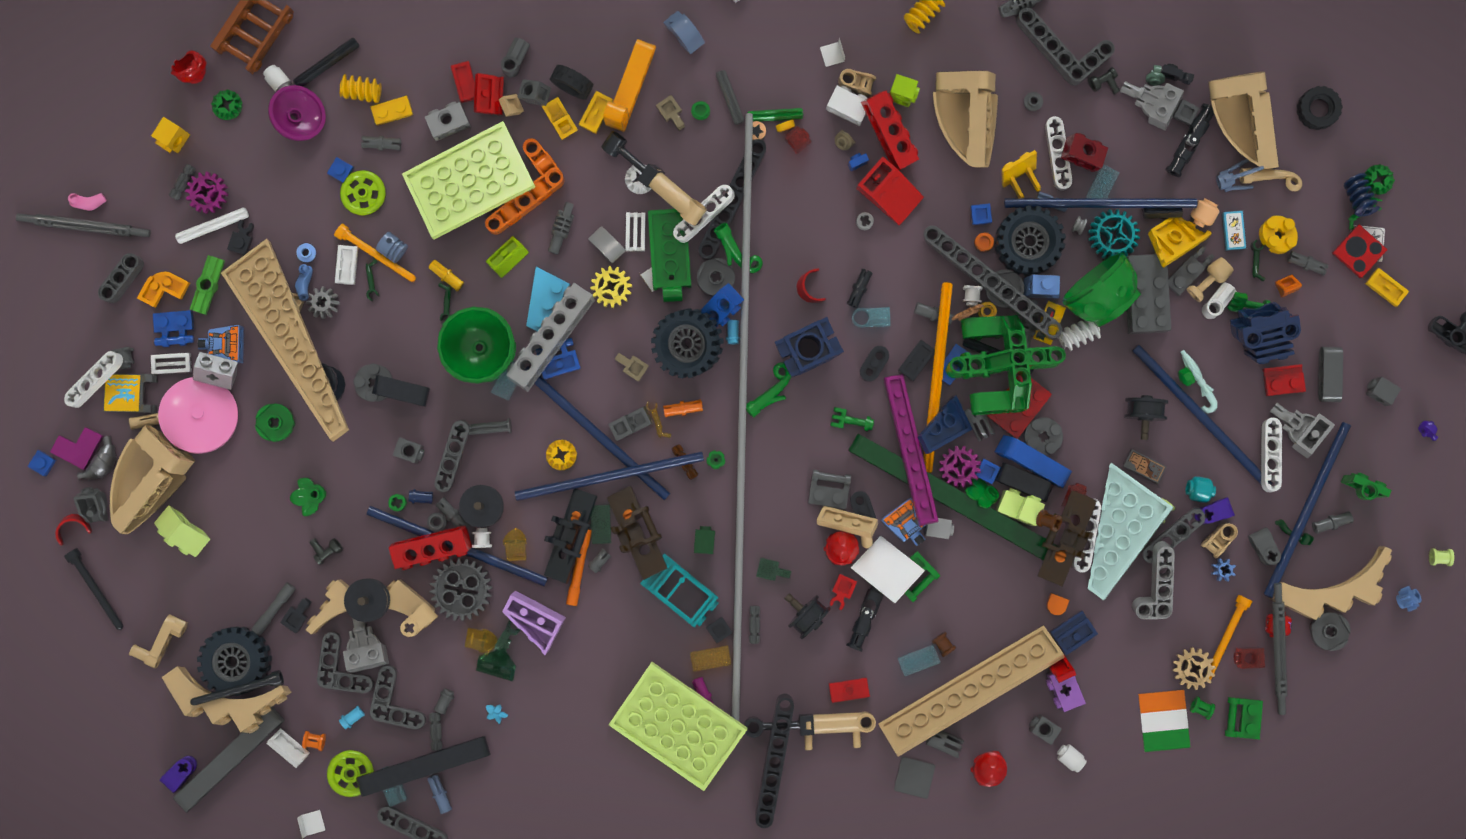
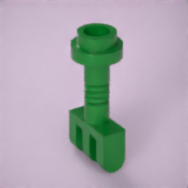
M1235 292L1234 298L1231 299L1228 305V309L1238 312V310H1242L1244 307L1256 309L1271 302L1269 300H1264L1263 303L1249 301L1247 294Z
M834 407L833 411L841 414L840 416L832 415V419L839 420V423L831 422L830 426L843 429L844 424L847 423L865 427L864 431L866 432L873 430L874 419H871V417L867 416L865 420L846 416V409Z

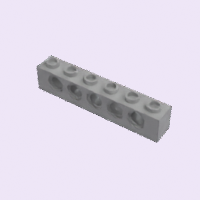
M576 283L566 288L563 294L564 297L560 302L555 303L552 308L553 312L549 317L544 318L539 331L532 334L528 346L521 349L517 361L510 364L507 369L506 376L508 379L527 392L595 301L591 293ZM572 302L576 303L575 308H573V309H568V308H567V306H568L570 303H572ZM559 318H565L562 324H556V321ZM548 333H553L554 336L552 339H545V336ZM536 349H543L541 354L534 355ZM525 364H531L529 370H522Z

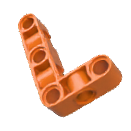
M527 139L523 144L526 156L541 175L533 181L536 187L504 203L486 219L485 226L491 234L498 235L564 185L565 179L562 172L536 139ZM530 145L537 146L535 152L529 153L527 151ZM553 175H559L560 180L557 183L550 181ZM527 197L530 199V203L527 206L520 205L523 198ZM499 221L500 225L497 229H491V222Z

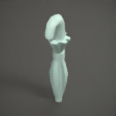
M1182 350L1180 353L1185 367L1192 372L1195 380L1201 387L1202 397L1206 396L1211 405L1209 408L1204 405L1201 409L1206 413H1212L1217 409L1218 403L1212 393L1214 389L1206 384L1196 362L1186 354L1185 350Z

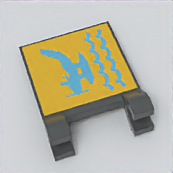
M113 374L104 383L103 412L156 413V405H144L145 382L157 383L158 375Z

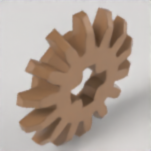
M978 304L954 315L952 321L956 319L961 321L980 312L979 309L984 307V305Z

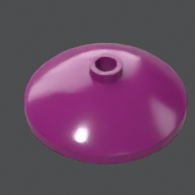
M297 85L285 86L275 92L268 105V115L273 127L288 139L294 141L312 139L318 135L325 124L326 114L321 100L314 92L305 87ZM291 115L295 116L296 120H293Z

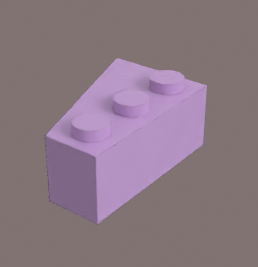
M517 591L510 595L502 611L528 636L531 642H534L540 648L544 655L550 650L566 619L565 616Z

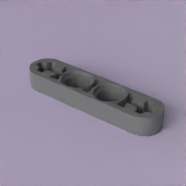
M458 420L452 425L434 483L435 488L440 492L448 491L454 483L470 432V425L465 420ZM461 424H463V428L466 429V431H463L460 435V438H464L463 441L459 438H453V435L457 436L459 432L456 426H460ZM452 442L460 444L458 452H453L450 449ZM446 460L454 462L455 467L453 470L445 468L444 463ZM441 472H444L446 474H452V477L449 475L447 476L446 483H448L449 485H446L444 488L441 487L442 484L439 483V481H442L445 476V474H441Z
M1192 508L1144 548V560L1152 563V556L1147 557L1148 550L1153 551L1154 544L1161 541L1163 537H1170L1172 539V544L1170 545L1172 549L1205 522L1204 511L1200 508ZM1193 513H1195V514H1199V513H1200V514H1201V515H1200V519H1201V520H1200V521L1194 520V521L1191 523V525H1192L1193 527L1190 528V525L1188 524V522L1193 518V515H1192V514H1193ZM1179 524H1183L1187 527V532L1178 534L1176 527Z
M384 806L378 811V820L382 824L412 839H428L431 831L434 832L432 836L435 838L441 836L442 839H448V836L443 831L392 806ZM389 810L390 816L395 818L396 814H398L399 817L396 819L395 824H393L394 819L388 818L385 820V815L382 812ZM406 818L409 821L410 825L407 829L400 827V819ZM418 827H424L427 830L425 837L417 835L416 830Z

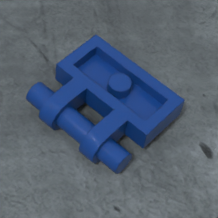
M193 311L153 313L154 333H162L161 338L154 339L155 346L170 347L173 344L183 346L187 345V343H194V335L187 336V331L194 330ZM179 331V336L170 337V332Z
M572 338L566 339L560 348L562 354L554 356L542 372L544 380L581 369L576 350L569 352L567 350V347L574 345ZM536 349V354H541L543 349Z

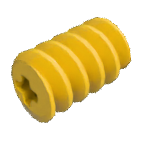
M919 0V2L914 4V8H910L909 13L904 15L906 24L912 31L919 34L918 27L924 29L923 21L929 24L930 19L928 16L935 18L933 11L939 13L941 10L938 5L945 7L944 1Z
M344 74L340 82L339 93L340 97L343 95L345 99L351 97L352 100H356L358 97L360 101H364L366 98L367 102H371L373 99L375 103H379L382 85L381 83L377 84L376 78L370 83L369 77H366L365 82H362L361 76L355 81L354 75H351L350 79L347 80V76Z

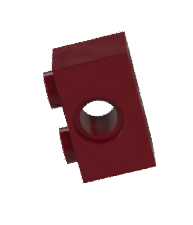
M1074 133L1066 138L1061 159L1091 172H1096L1103 167L1108 147L1102 145L1100 141L1086 138L1084 134Z

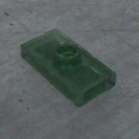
M594 505L591 514L592 544L612 543L610 505Z

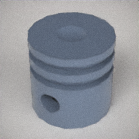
M387 232L378 242L376 251L393 263H397L405 254L408 245L400 241L391 232Z

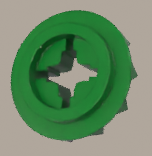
M227 89L219 91L217 95L213 96L211 103L212 111L218 118L231 120L240 114L242 100L236 92ZM223 99H225L228 102L231 101V103L229 104V110L225 107H222V105H224Z
M1378 164L1366 170V177L1363 180L1369 181L1365 186H1371L1372 190L1369 192L1382 195L1393 188L1392 186L1395 181L1393 177L1394 172H1391L1388 166ZM1377 174L1379 177L1385 176V178L1382 180V184L1380 182L1373 183V181L1377 178Z

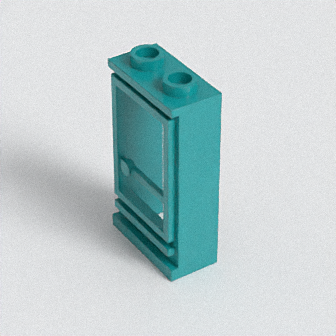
M664 553L663 558L668 569L642 580L640 584L692 627L696 625L700 627L707 618L704 616L708 610L713 611L719 602L716 601L718 596ZM676 569L684 576L679 579L677 585L665 598L657 591ZM685 578L689 579L709 596L692 618H689L668 600L680 584L685 582Z

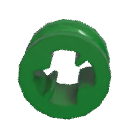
M395 494L389 498L388 504L393 511H402L407 506V500L403 495ZM396 497L398 500L402 499L403 503L400 504L402 505L400 508L393 506Z

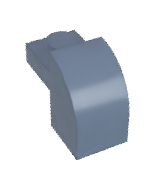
M677 11L663 22L688 53L692 54L705 43L697 28L685 14L682 15Z

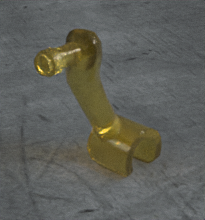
M648 401L646 408L652 413L658 436L660 438L661 436L671 438L670 433H662V424L657 413V403L655 408L651 410L648 408Z

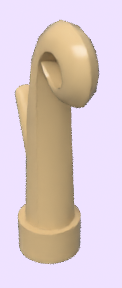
M1241 168L1240 173L1251 168ZM1273 168L1263 169L1239 178L1241 184L1254 181L1286 179V187L1289 190L1298 191L1302 187L1301 178L1294 172Z

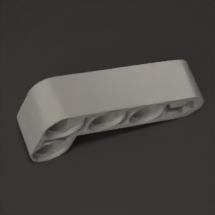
M1164 541L1157 542L1153 547L1151 597H1138L1132 602V609L1140 619H1167L1173 611L1175 553L1171 546ZM1167 568L1165 573L1159 574L1160 569ZM1166 586L1164 592H1158L1160 587ZM1146 605L1145 610L1138 611L1140 606ZM1166 605L1164 610L1158 611L1159 606Z

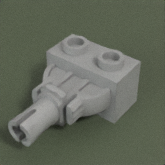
M1125 81L1120 92L1136 99L1135 105L1141 107L1144 114L1149 117V124L1166 131L1183 98L1184 90L1166 83L1165 87L1159 85L1151 87L1145 84L1143 88H1139Z
M1278 402L1270 411V413L1283 421L1284 426L1282 428L1288 432L1290 440L1294 443L1292 448L1306 458H1309L1335 426V424L1320 413L1316 417L1310 414H1302L1298 410L1291 413Z
M353 619L354 628L353 631H349L350 639L347 643V651H343L346 671L355 673L388 665L386 645L382 644L377 636L373 634L371 626L366 627L365 622Z

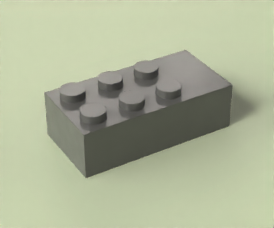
M1157 254L1127 256L1136 271L1137 289L1141 293L1136 301L1127 309L1128 334L1166 333L1171 331L1168 267L1163 268Z

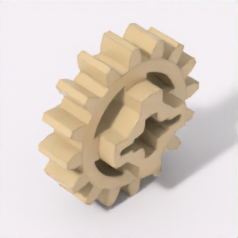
M1192 647L1189 653L1184 649V655L1177 654L1176 656L1179 660L1173 661L1177 668H1173L1172 671L1178 673L1174 678L1181 679L1180 685L1186 683L1187 689H1190L1191 685H1193L1194 690H1198V685L1205 688L1204 682L1211 683L1209 677H1215L1211 670L1216 669V666L1210 664L1214 659H1207L1209 653L1205 652L1202 654V649L1200 648L1195 652ZM1192 656H1199L1203 660L1197 662ZM1185 660V668L1181 670L1182 663ZM1192 664L1198 666V668L1196 669V674L1194 672H1190ZM1207 667L1206 674H1205V676L1203 677V675H1202L1203 670H1204V668ZM1193 676L1196 682H1191L1185 677Z

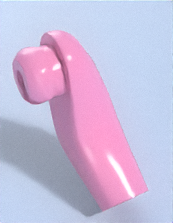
M75 193L68 196L69 204L72 207L92 211L107 201L102 193L92 197H83Z

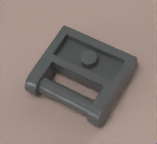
M813 469L808 503L846 509L851 475L845 474V476L822 473L819 470ZM824 480L843 483L844 485L843 489L819 486L817 481Z

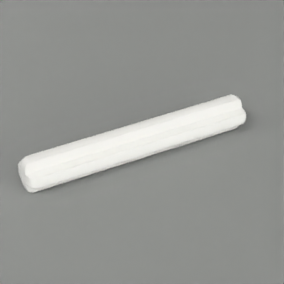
M240 208L176 233L175 237L177 242L182 244L249 217L246 208Z

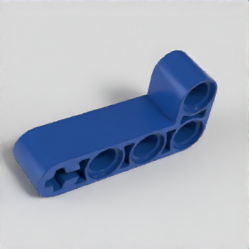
M1003 435L994 451L1001 457L1016 462L1062 489L1072 473L1068 468L1014 437Z

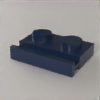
M1082 610L1050 631L1066 656L1098 634Z

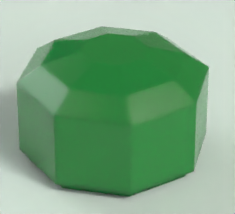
M1187 367L1178 371L1179 380L1185 386L1195 383V378Z

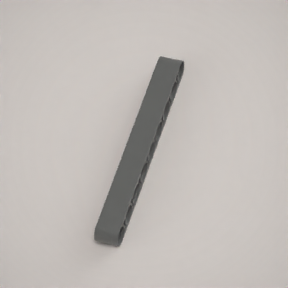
M932 225L925 229L924 240L930 247L977 284L983 286L986 291L1049 340H1056L1060 337L1062 326L1058 321L941 229ZM929 232H936L938 237L930 240L927 237ZM946 243L953 246L949 252L942 249V246ZM965 255L968 258L967 262L959 263L957 261L958 256ZM980 267L983 272L980 275H974L972 269ZM993 278L997 280L998 284L995 287H990L987 285V281ZM1009 290L1013 296L1010 299H1005L1002 293ZM1020 302H1024L1028 305V309L1020 311L1017 305ZM1040 314L1043 317V321L1035 323L1032 319L1033 315ZM1048 327H1057L1058 333L1056 335L1049 334Z

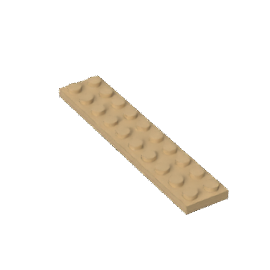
M1043 625L880 722L879 726L899 757L1065 658V656Z

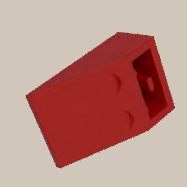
M883 156L856 188L899 226L924 198L910 181Z

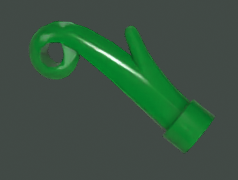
M727 223L720 224L714 229V232L724 246L727 264L731 266L733 258L742 269V253L731 234L732 230ZM753 255L750 257L749 273H756L762 268L763 261L759 256ZM756 261V265L751 267L752 262Z
M783 362L777 363L773 368V374L780 381L762 395L746 404V411L753 418L765 407L786 399L784 395L777 396L791 379ZM783 368L785 375H780L778 370Z

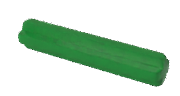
M802 108L747 112L753 114V122L803 119Z

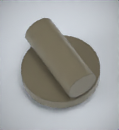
M843 130L835 136V144L841 150H848L856 143Z

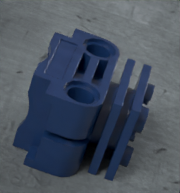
M1272 302L1256 309L1246 308L1238 310L1239 318L1230 320L1233 337L1240 341L1243 347L1247 349L1244 350V354L1256 363L1267 364L1270 360L1277 358L1278 360H1284L1288 356L1295 354L1294 350L1291 349L1294 345L1289 340L1296 339L1301 332L1299 315L1289 313L1286 307L1281 308L1278 303Z
M828 317L811 323L774 342L782 359L790 356V359L784 361V364L791 378L831 361L844 352L837 337L827 339L834 334ZM805 339L815 341L819 347V354L812 358L802 356L798 350L799 342Z

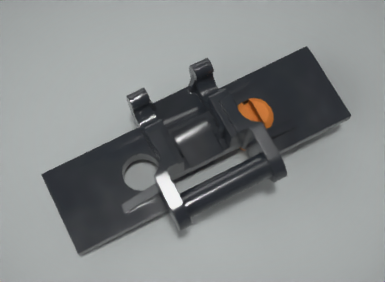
M575 488L564 518L552 516L551 521L555 522L557 526L554 535L545 536L544 541L554 544L544 573L545 576L566 584L568 583L576 557L580 558L581 556L580 550L587 530L591 527V524L588 522L597 499L596 495ZM562 551L564 553H567L565 559H562L561 557Z

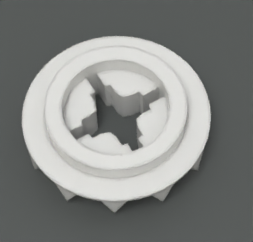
M632 165L627 170L625 176V183L628 189L636 194L649 192L651 188L643 186L639 181H635L637 179L636 172L640 175L641 172Z

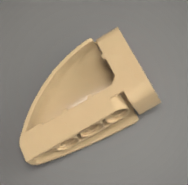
M989 71L937 72L936 92H933V100L938 123L946 140L958 156L969 166L975 168L989 167L994 143L998 95L991 94L990 92H995L996 74Z
M1255 72L1209 81L1212 109L1217 123L1228 141L1240 154L1257 166H1264V169L1279 167L1269 92L1264 91L1267 90L1265 72Z
M144 425L135 439H130L127 442L114 470L110 491V516L113 527L120 534L131 533L154 514L186 480L185 473L195 462V459L188 452L176 448L167 440L162 432L150 425Z

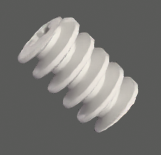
M1079 321L1078 326L1072 324L1071 329L1065 327L1064 332H1061L1059 341L1064 349L1068 347L1072 351V344L1079 348V341L1086 345V338H1089L1091 342L1094 341L1093 335H1096L1098 339L1101 338L1100 328L1094 322L1085 321L1084 323Z

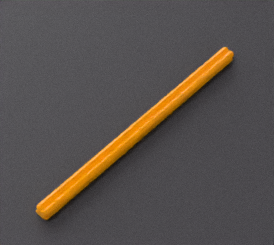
M948 282L942 283L927 425L937 415L940 406L953 286L952 283ZM935 451L929 454L924 452L923 454L928 473L933 471Z

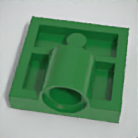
M1362 473L1343 475L1341 483L1355 488L1356 495L1362 500L1389 497L1392 491L1386 488L1387 485L1377 480L1375 482L1368 480L1369 476Z

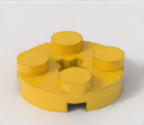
M1272 216L1259 229L1261 243L1270 248L1269 251L1272 253L1284 254L1297 244L1298 234L1295 222L1290 218ZM1277 231L1281 233V239H1279L1278 235H1275Z

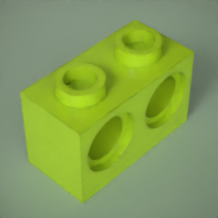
M896 74L890 91L893 103L909 107L911 102L915 103L920 90L917 87L918 81Z

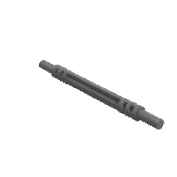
M17 213L16 221L34 223L38 226L127 237L132 235L150 237L151 230L132 228L131 225L42 214L27 215Z
M1274 583V602H1272L1275 695L1278 697V714L1285 715L1287 696L1285 602L1282 601V583Z

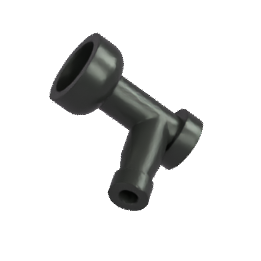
M1113 67L1099 77L1092 76L1088 78L1089 86L1094 92L1100 90L1101 84L1106 81L1113 90V94L1120 91L1114 80L1118 77V74Z
M316 538L309 542L317 553L313 557L319 565H322L324 560L334 552L340 553L343 551L342 545L335 538L330 540L329 547L325 550Z

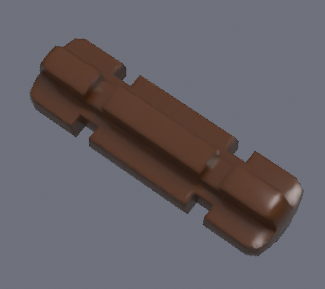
M680 444L672 448L675 456L686 455ZM692 464L682 465L690 480L698 476Z

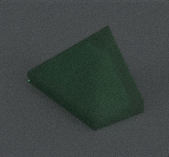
M504 647L480 655L476 671L513 681L516 665Z

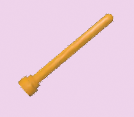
M343 223L335 231L334 236L339 240H348L410 282L416 280L415 275L397 263H393L374 248L351 234L349 227Z
M1238 595L1235 600L1237 608L1213 656L1214 661L1210 663L1212 666H1216V669L1244 610L1246 611L1247 608H1250L1253 602L1241 595Z

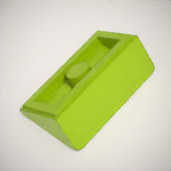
M512 236L485 262L502 278L529 252Z

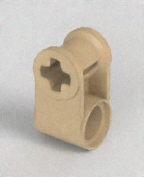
M845 69L840 74L838 84L840 87H848L857 94L872 96L871 89L873 81H876V76L852 69ZM843 76H850L852 82H844Z
M1221 523L1204 539L1201 546L1203 548L1206 547L1215 559L1218 558L1237 537V527L1230 523ZM1228 526L1231 529V534L1225 537L1223 530Z
M424 602L403 621L400 627L401 632L407 637L415 636L430 625L438 615ZM407 623L409 625L414 624V632L406 631L408 628Z

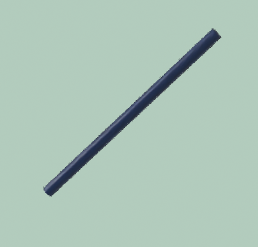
M1005 198L1004 208H1025V206H1031V208L1036 206L1041 208H1197V198Z
M1140 345L1136 346L1132 351L1261 484V470Z
M527 366L524 371L529 370L531 367ZM539 376L534 384L626 467L638 465ZM648 473L636 475L663 500L671 494Z
M1341 423L1281 554V559L1277 563L1263 595L1269 598L1274 596V583H1280L1351 428V425L1348 423Z
M697 452L515 491V497L518 501L704 461L703 452Z
M372 506L368 508L366 514L418 536L435 533ZM445 541L448 548H453V544L450 541ZM471 548L467 552L468 554H466L544 587L548 580L545 576L476 548Z

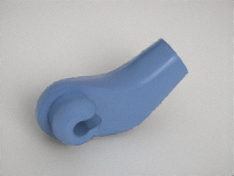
M302 264L298 269L300 275L295 283V289L299 299L306 301L309 298L308 286L313 269L311 266Z

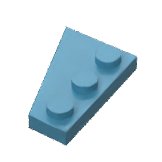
M536 267L526 326L538 332L545 317L550 316L553 312V306L556 302L561 301L564 297V291L570 284Z

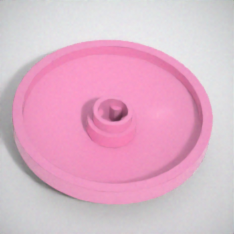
M193 377L177 382L165 393L160 402L158 419L164 436L172 445L188 453L202 454L222 447L232 437L238 423V408L233 395L228 389L195 381Z

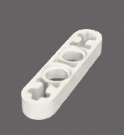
M1053 116L1045 124L1054 186L1058 190L1064 191L1072 184L1070 162L1064 160L1065 166L1063 168L1055 165V160L1061 158L1066 136L1063 121L1061 118ZM1053 121L1055 122V124L1059 125L1056 128V134L1060 133L1061 135H1055L1051 137V135L1054 134V128L1050 127L1049 125H1051ZM1055 139L1060 140L1062 148L1055 149L1052 146V141ZM1066 170L1067 173H1063V178L1068 182L1063 186L1062 183L1058 182L1061 179V173L1057 174L1056 172Z
M728 185L719 186L701 203L705 207L709 203H715V210L712 212L706 211L702 216L700 224L696 226L683 219L674 228V237L682 243L692 239L733 201L735 194L732 188ZM723 191L728 192L729 196L727 198L723 196ZM716 197L721 201V204L715 200ZM687 224H689L693 228V230H690ZM681 230L685 231L686 235L684 237L680 234Z
M113 351L105 353L67 391L64 397L65 404L75 408L82 406L121 367L123 363L122 355ZM102 369V375L98 378L97 373ZM89 381L90 386L88 390H85V384Z
M1269 418L1262 423L1261 485L1263 490L1270 493L1279 490L1282 484V424L1277 418ZM1272 423V426H1275V429L1272 430V428L1268 427V425ZM1270 440L1276 444L1274 451L1268 448L1267 444ZM1269 459L1273 460L1276 464L1274 470L1270 469L1267 465ZM1271 480L1275 483V486L1268 484V481Z
M1098 500L1095 505L1096 510H1093L1091 515H1095V519L1090 517L1089 520L1093 523V529L1089 532L1094 533L1092 539H1088L1090 548L1083 550L1084 553H1089L1088 557L1085 556L1083 559L1086 566L1080 569V566L1077 565V561H1081V558L1074 557L1072 562L1073 568L1078 572H1086L1091 567L1101 512V504Z

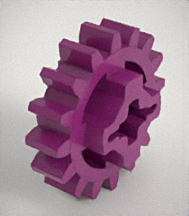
M206 171L205 176L199 172V178L192 176L193 183L187 182L190 189L185 190L186 193L190 194L186 197V200L192 201L190 206L196 207L198 212L203 210L205 214H208L209 209L213 213H215L216 207L222 209L221 202H227L223 199L224 196H229L224 191L228 188L227 185L222 184L224 180L218 178V175L215 173L211 176V173ZM208 181H213L216 185H210ZM198 200H199V201L204 200V202L206 203V205L200 204V203L198 202Z
M955 446V451L949 448V455H942L945 460L939 462L943 466L939 471L945 473L942 475V478H948L947 483L949 485L954 482L955 488L959 484L965 488V483L968 482L972 485V479L978 480L976 473H981V469L977 468V466H980L981 462L976 461L979 458L977 454L972 456V449L967 452L965 446L962 447V450ZM962 455L969 457L971 461L963 459ZM959 460H960V462H961L962 465H963L962 470H961L962 474L960 473V471H959L958 468H957V467H959ZM969 470H972L970 475L966 477V474L969 472ZM949 473H955L959 479L952 477Z

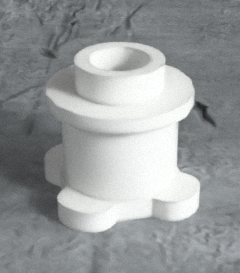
M964 285L965 299L962 302H965L966 306L971 307L982 303L980 291H982L983 286Z
M476 528V532H472L474 534V545H472V548L492 547V544H490L491 532H488V528Z

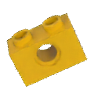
M163 117L151 136L156 139L155 144L169 153L172 150L179 153L190 134Z

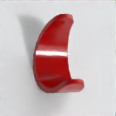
M819 268L804 273L797 282L798 295L806 302L817 303L826 300L825 298H813L805 289L807 275L819 271Z
M70 514L61 520L56 528L55 535L61 546L64 543L60 534V528L65 522H79L86 528L89 534L92 533V529L82 516Z

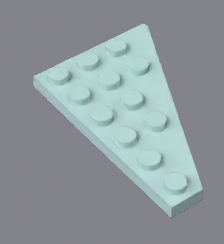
M1112 463L1109 465L1088 589L1102 600L1106 599L1174 508Z

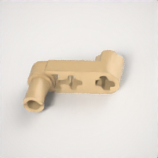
M169 614L159 631L152 649L148 651L134 644L129 655L144 661V664L156 669L165 654L172 636L181 638L187 629L188 622Z

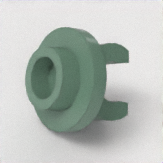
M1153 65L1151 73L1146 75V82L1151 86H1157L1165 82V76L1161 73V66Z

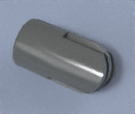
M971 407L964 411L978 442L982 440L981 434L985 439L989 437L987 428L991 435L996 434L987 415H972Z
M940 731L926 740L928 746L955 758L959 757L958 752L961 751V745L964 743V740L944 731Z

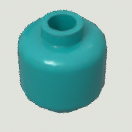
M1195 476L1187 481L1185 493L1192 501L1207 503L1211 497L1215 496L1216 487L1213 486L1211 479Z

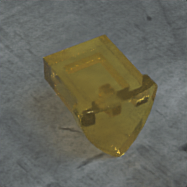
M517 528L507 533L503 539L507 561L526 560L527 557L526 537Z
M468 628L465 642V647L485 653L492 650L499 643L497 637L489 630Z

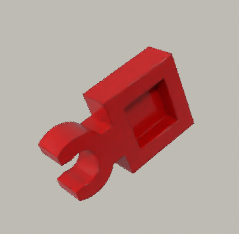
M839 574L832 589V592L837 594L830 600V606L833 605L834 601L838 600L840 601L839 610H842L845 605L844 597L851 598L857 581Z

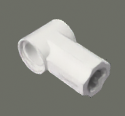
M1226 282L1222 283L1209 301L1203 305V316L1207 319H1214L1219 316L1233 298L1235 292H1237L1235 287ZM1210 305L1216 308V313L1210 311Z

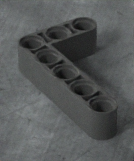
M1022 9L1016 19V24L1061 76L1073 86L1083 82L1105 63L1115 50V46L1111 41L1103 40L1078 61L1033 9ZM1022 15L1029 16L1030 21H1023ZM1034 30H1041L1043 35L1037 36L1034 33ZM1052 43L1055 46V50H1049L1047 44ZM1100 48H1107L1109 53L1103 54ZM1059 58H1066L1068 64H1061ZM1087 59L1094 62L1093 67L1087 65ZM1072 72H1078L1080 79H1075L1072 76Z

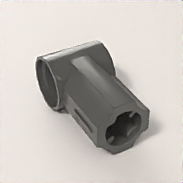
M515 37L506 56L501 60V68L505 76L512 78L518 75L521 63L530 47V44L525 40ZM512 63L515 65L512 70L506 69L508 64Z

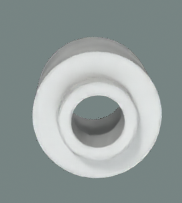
M276 65L269 66L263 72L264 79L275 92L291 84L290 79Z
M1070 744L1067 746L1062 745L1057 751V759L1071 771L1078 773L1087 762L1084 756Z

